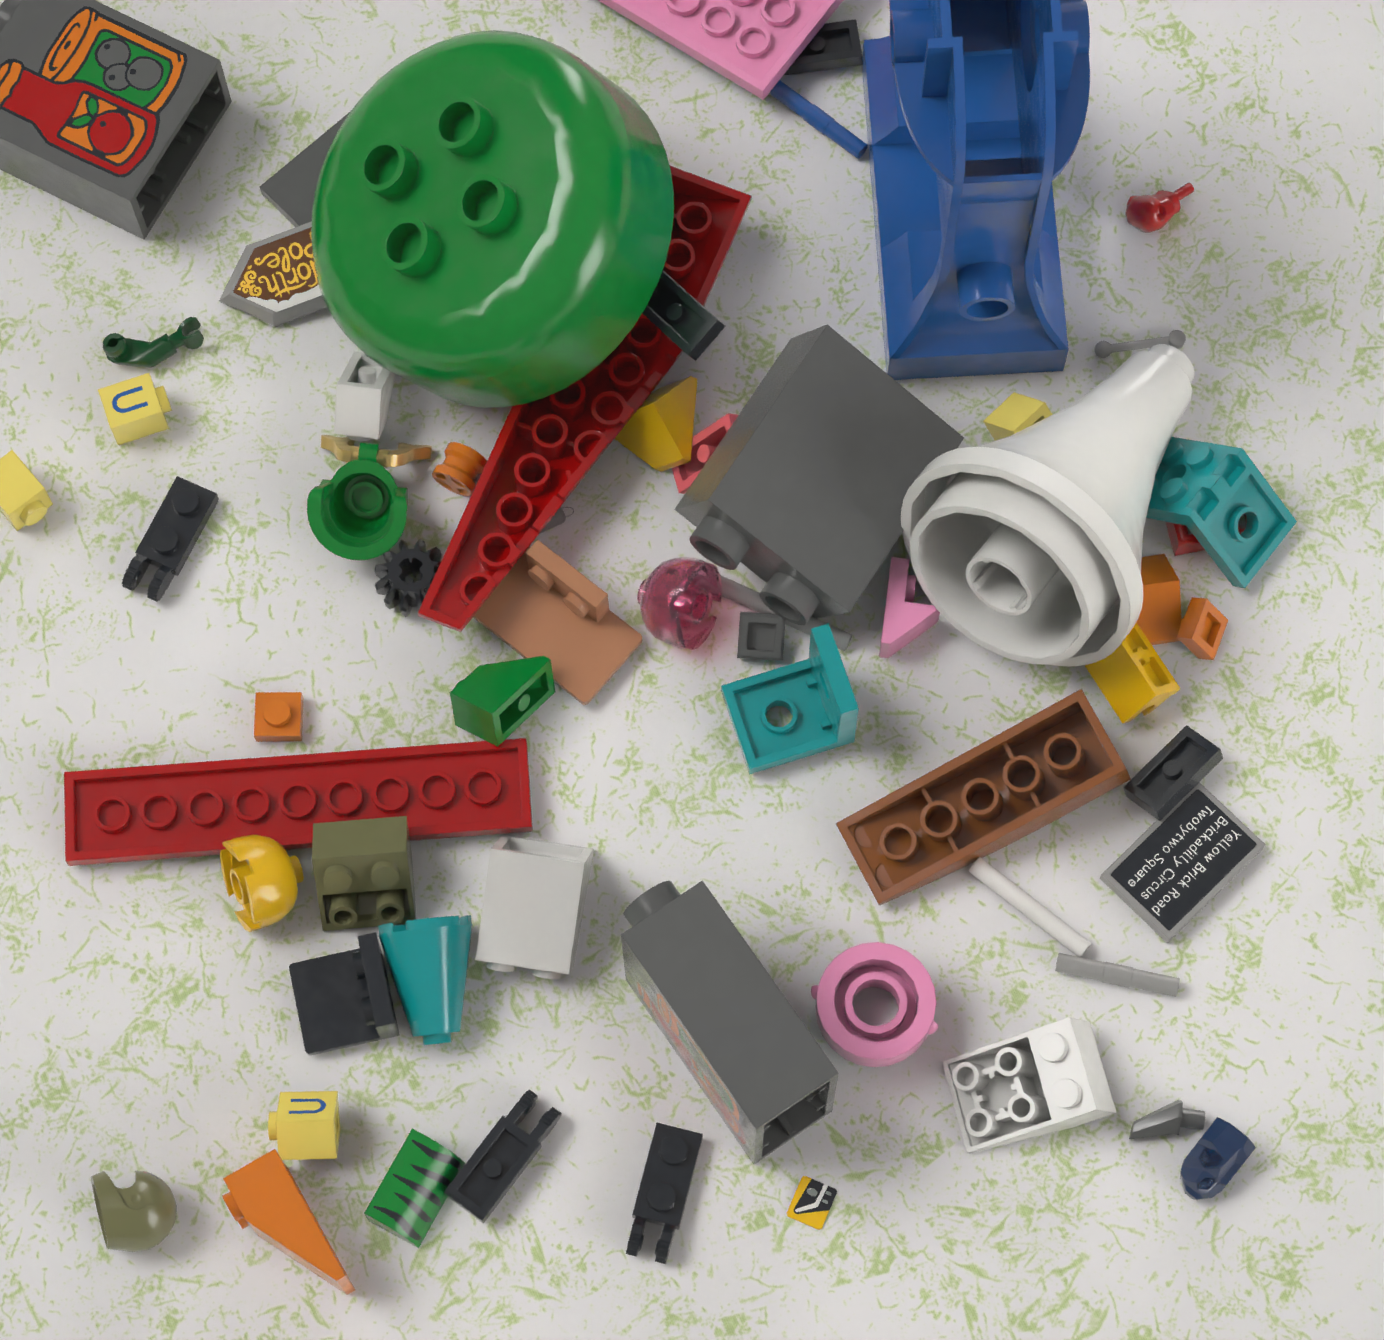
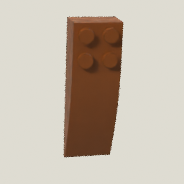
M1080 689L837 822L836 825L877 903L882 905L975 862L979 857L983 858L1012 844L1131 780L1083 690Z

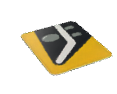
M803 1176L788 1208L787 1216L815 1229H822L837 1190L807 1176Z

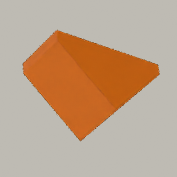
M1165 554L1142 557L1143 603L1137 624L1151 645L1180 641L1177 638L1182 620L1180 580Z

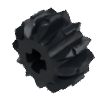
M401 539L399 542L400 552L396 554L389 550L383 554L386 563L376 564L374 570L376 576L380 578L375 583L377 594L386 595L384 603L388 609H392L400 604L401 615L405 617L411 613L412 607H417L419 611L441 563V550L436 546L426 551L425 541L421 539L415 543L414 549H408L406 541ZM417 573L421 576V579L414 583L412 578H410L409 583L405 581V577L409 574H413L414 578H416Z

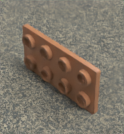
M539 540L527 548L473 616L475 620L523 658L545 656L551 659L554 682L583 705L589 704L642 643V635L609 610L608 594Z

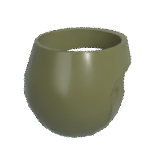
M104 1171L91 1176L94 1200L107 1249L129 1252L150 1250L169 1235L176 1220L177 1205L170 1187L161 1178L149 1172L135 1171V1183L133 1186L121 1189L113 1184L110 1177Z

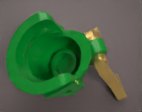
M321 435V448L333 452L336 459L347 462V464L339 468L331 480L322 479L320 485L315 486L308 495L307 516L313 534L327 550L342 558L369 560L385 554L395 546L404 531L407 519L408 488L397 487L393 476L384 467H397L415 460L431 459L432 446L398 443V450L379 449L378 444L360 443V447L354 446L355 441L348 437L340 438Z

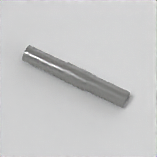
M1063 953L1058 954L1055 967L1057 972L1175 997L1177 996L1180 978Z

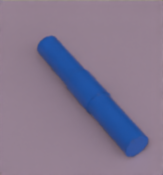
M781 80L771 90L770 95L857 159L861 158L866 152L868 144Z

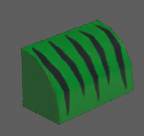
M412 1128L365 1210L366 1218L369 1222L419 1248L447 1199L444 1192L466 1163L452 1151Z

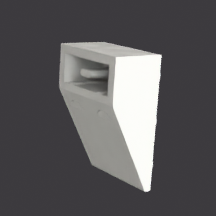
M1068 1017L942 1061L967 1153L1073 1128L1117 1113L1089 1021Z

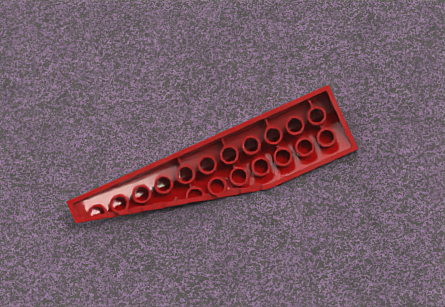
M670 166L674 191V219L671 241L663 270L700 304L705 306L752 200V196ZM641 314L634 327L618 347L584 377L545 398L512 406L418 611L419 617L461 633L684 351L645 315Z

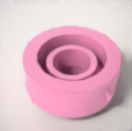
M873 942L862 943L848 948L835 957L828 965L819 985L811 987V995L816 1000V1018L822 1036L829 1046L841 1057L857 1065L882 1067L901 1062L918 1050L926 1040L927 1035L935 1033L938 1029V1024L933 1021L936 1008L935 987L928 971L911 953L892 944ZM869 987L882 988L890 992L898 1005V1012L895 1018L887 1024L880 1026L868 1025L861 1021L855 1014L852 1006V1001L856 994L862 989Z

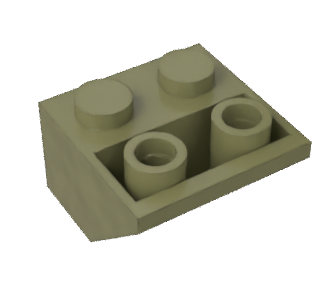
M407 816L313 823L312 864L323 931L378 927V925L387 923L404 925L408 920H416L412 851Z

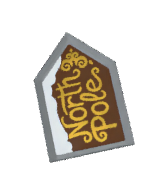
M312 221L247 245L219 301L274 327L328 308L318 285L313 263Z

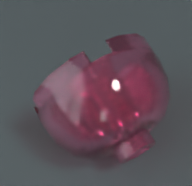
M678 557L663 561L649 574L648 578L641 583L638 589L637 600L640 604V613L646 629L655 638L672 647L691 650L699 648L708 638L717 619L716 616L708 617L711 611L713 600L721 602V576L717 566L701 559Z

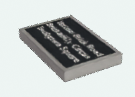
M1199 782L1161 821L1157 820L1111 864L1101 874L1100 879L1168 944L1263 850L1266 844Z

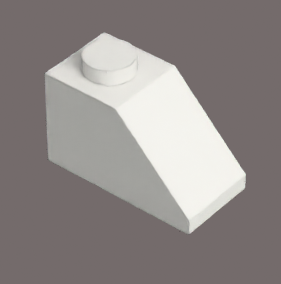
M354 351L337 382L334 434L347 435L349 439L359 442L379 439L387 423L396 375L378 365L362 352Z

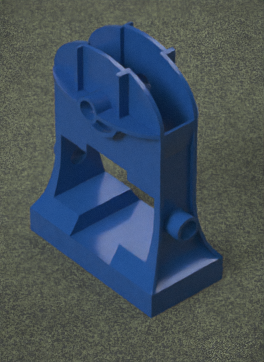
M889 0L890 36L864 40L862 55V76L886 373L894 380L1063 371L1069 348L1052 181L1063 171L1074 154L1081 137L1087 113L1090 90V25L1087 3L1085 0Z

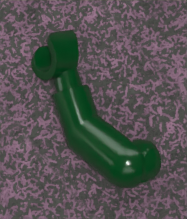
M189 317L179 325L175 333L169 336L164 334L152 342L124 338V336L118 333L109 334L103 340V350L106 353L107 359L114 364L152 368L176 354V349L183 345L188 349H198L203 344L204 337L198 330L201 326L196 317Z

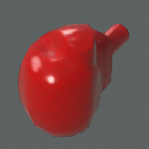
M1187 183L1174 192L1160 190L1153 195L1131 196L1127 202L1125 214L1128 223L1145 233L1161 229L1174 214L1180 211V200L1194 192L1193 185Z

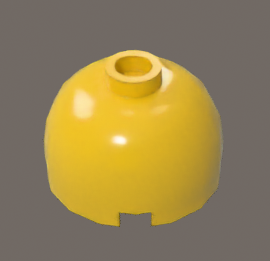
M249 835L224 841L222 844L226 849L220 850L222 874L228 896L230 897L234 893L237 901L244 908L241 911H234L243 928L248 932H252L279 922L293 909L298 895L297 884L304 880L303 870L297 856L289 857L287 851L280 843L266 836Z

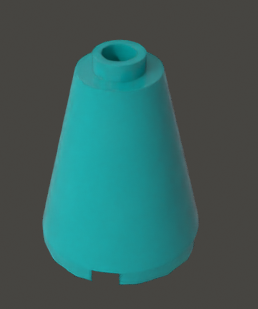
M458 915L408 920L405 925L393 926V923L378 925V936L412 1036H422L423 1045L452 1042L451 1033L460 1032L472 934L471 915L460 918Z

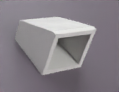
M502 835L490 850L475 960L487 962L486 967L495 971L512 972L515 966L533 969V975L546 979H560L561 973L569 975L575 962L594 849Z

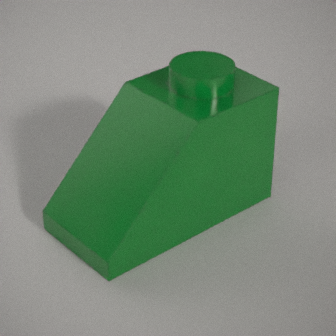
M545 656L479 665L465 679L459 681L450 692L455 725L498 747L556 692L551 659Z

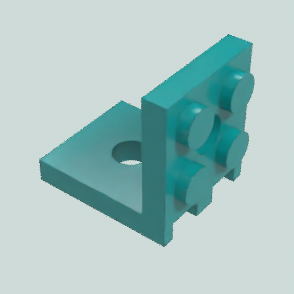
M1171 437L1155 475L1146 518L1187 526L1231 585L1245 589L1297 521L1243 448ZM1245 513L1247 519L1246 527L1239 534L1238 522Z
M829 623L811 629L808 659L721 685V692L749 775L855 742L859 708ZM782 706L791 712L792 720L786 726L776 727L767 721L766 713L773 707Z

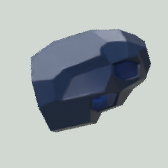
M1217 1117L1183 1160L1180 1179L1185 1194L1191 1199L1200 1200L1212 1198L1222 1192L1256 1148L1251 1140L1231 1123Z

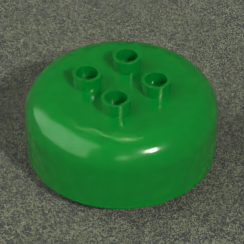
M498 30L467 33L435 43L393 67L361 97L341 125L327 152L315 190L311 228L313 263L323 299L333 319L344 334L367 357L381 367L446 400L462 405L493 408L521 405L545 398L573 384L598 366L618 347L645 310L665 265L672 234L674 191L667 154L659 133L640 105L621 87L561 46L534 36Z

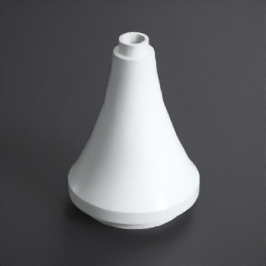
M1157 344L1148 351L1134 353L1113 374L1071 406L1011 436L980 446L958 448L945 452L931 461L912 483L903 499L901 508V527L904 529L902 532L904 543L917 580L928 599L942 616L962 634L985 649L1011 660L1029 664L1066 667L1095 663L1112 654L1121 645L1137 622L1142 609V540L1155 475L1174 429L1191 400V382L1194 379L1195 372L1191 361L1183 352L1170 345Z

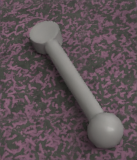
M1173 330L1167 337L1115 344L1100 341L1095 345V354L1100 358H1106L1114 352L1151 348L1157 344H1166L1180 349L1186 341V336L1180 330Z

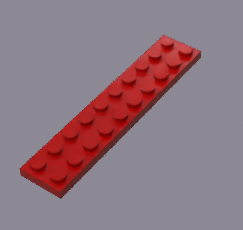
M526 738L505 739L498 747L487 741L64 772L65 861L68 866L220 855V850L226 849L222 844L224 841L249 835L270 837L280 843L285 850L312 848L313 823L407 816L410 841L533 832Z

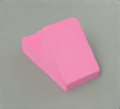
M891 557L879 653L880 658L891 657L934 626L939 620L940 612L934 605L913 603L916 576L908 575L909 559Z

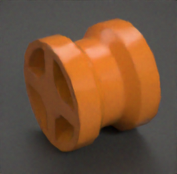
M450 442L444 451L446 456L444 462L435 467L432 477L441 486L456 494L471 496L476 486L474 480L477 475L482 473L487 460L471 447L457 442Z

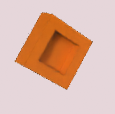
M1192 597L1186 614L1180 622L1177 638L1198 659L1214 660L1228 619L1207 598Z
M256 692L254 738L256 742L302 741L304 700L302 692Z

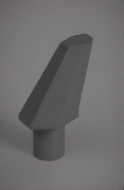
M1181 1100L1174 1101L1134 1121L1129 1139L1171 1134L1179 1135L1180 1127L1203 1130L1205 1111L1185 1109Z

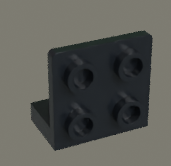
M376 932L357 936L360 947L358 949L290 964L289 971L302 1038L308 1055H316L400 1036L382 947Z

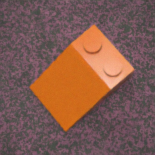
M275 1149L223 1178L230 1192L222 1197L232 1216L238 1221L242 1229L250 1225L259 1237L346 1295L355 1291L288 1167Z

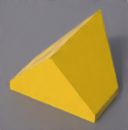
M689 376L652 392L616 436L615 440L660 472L691 462L698 379Z

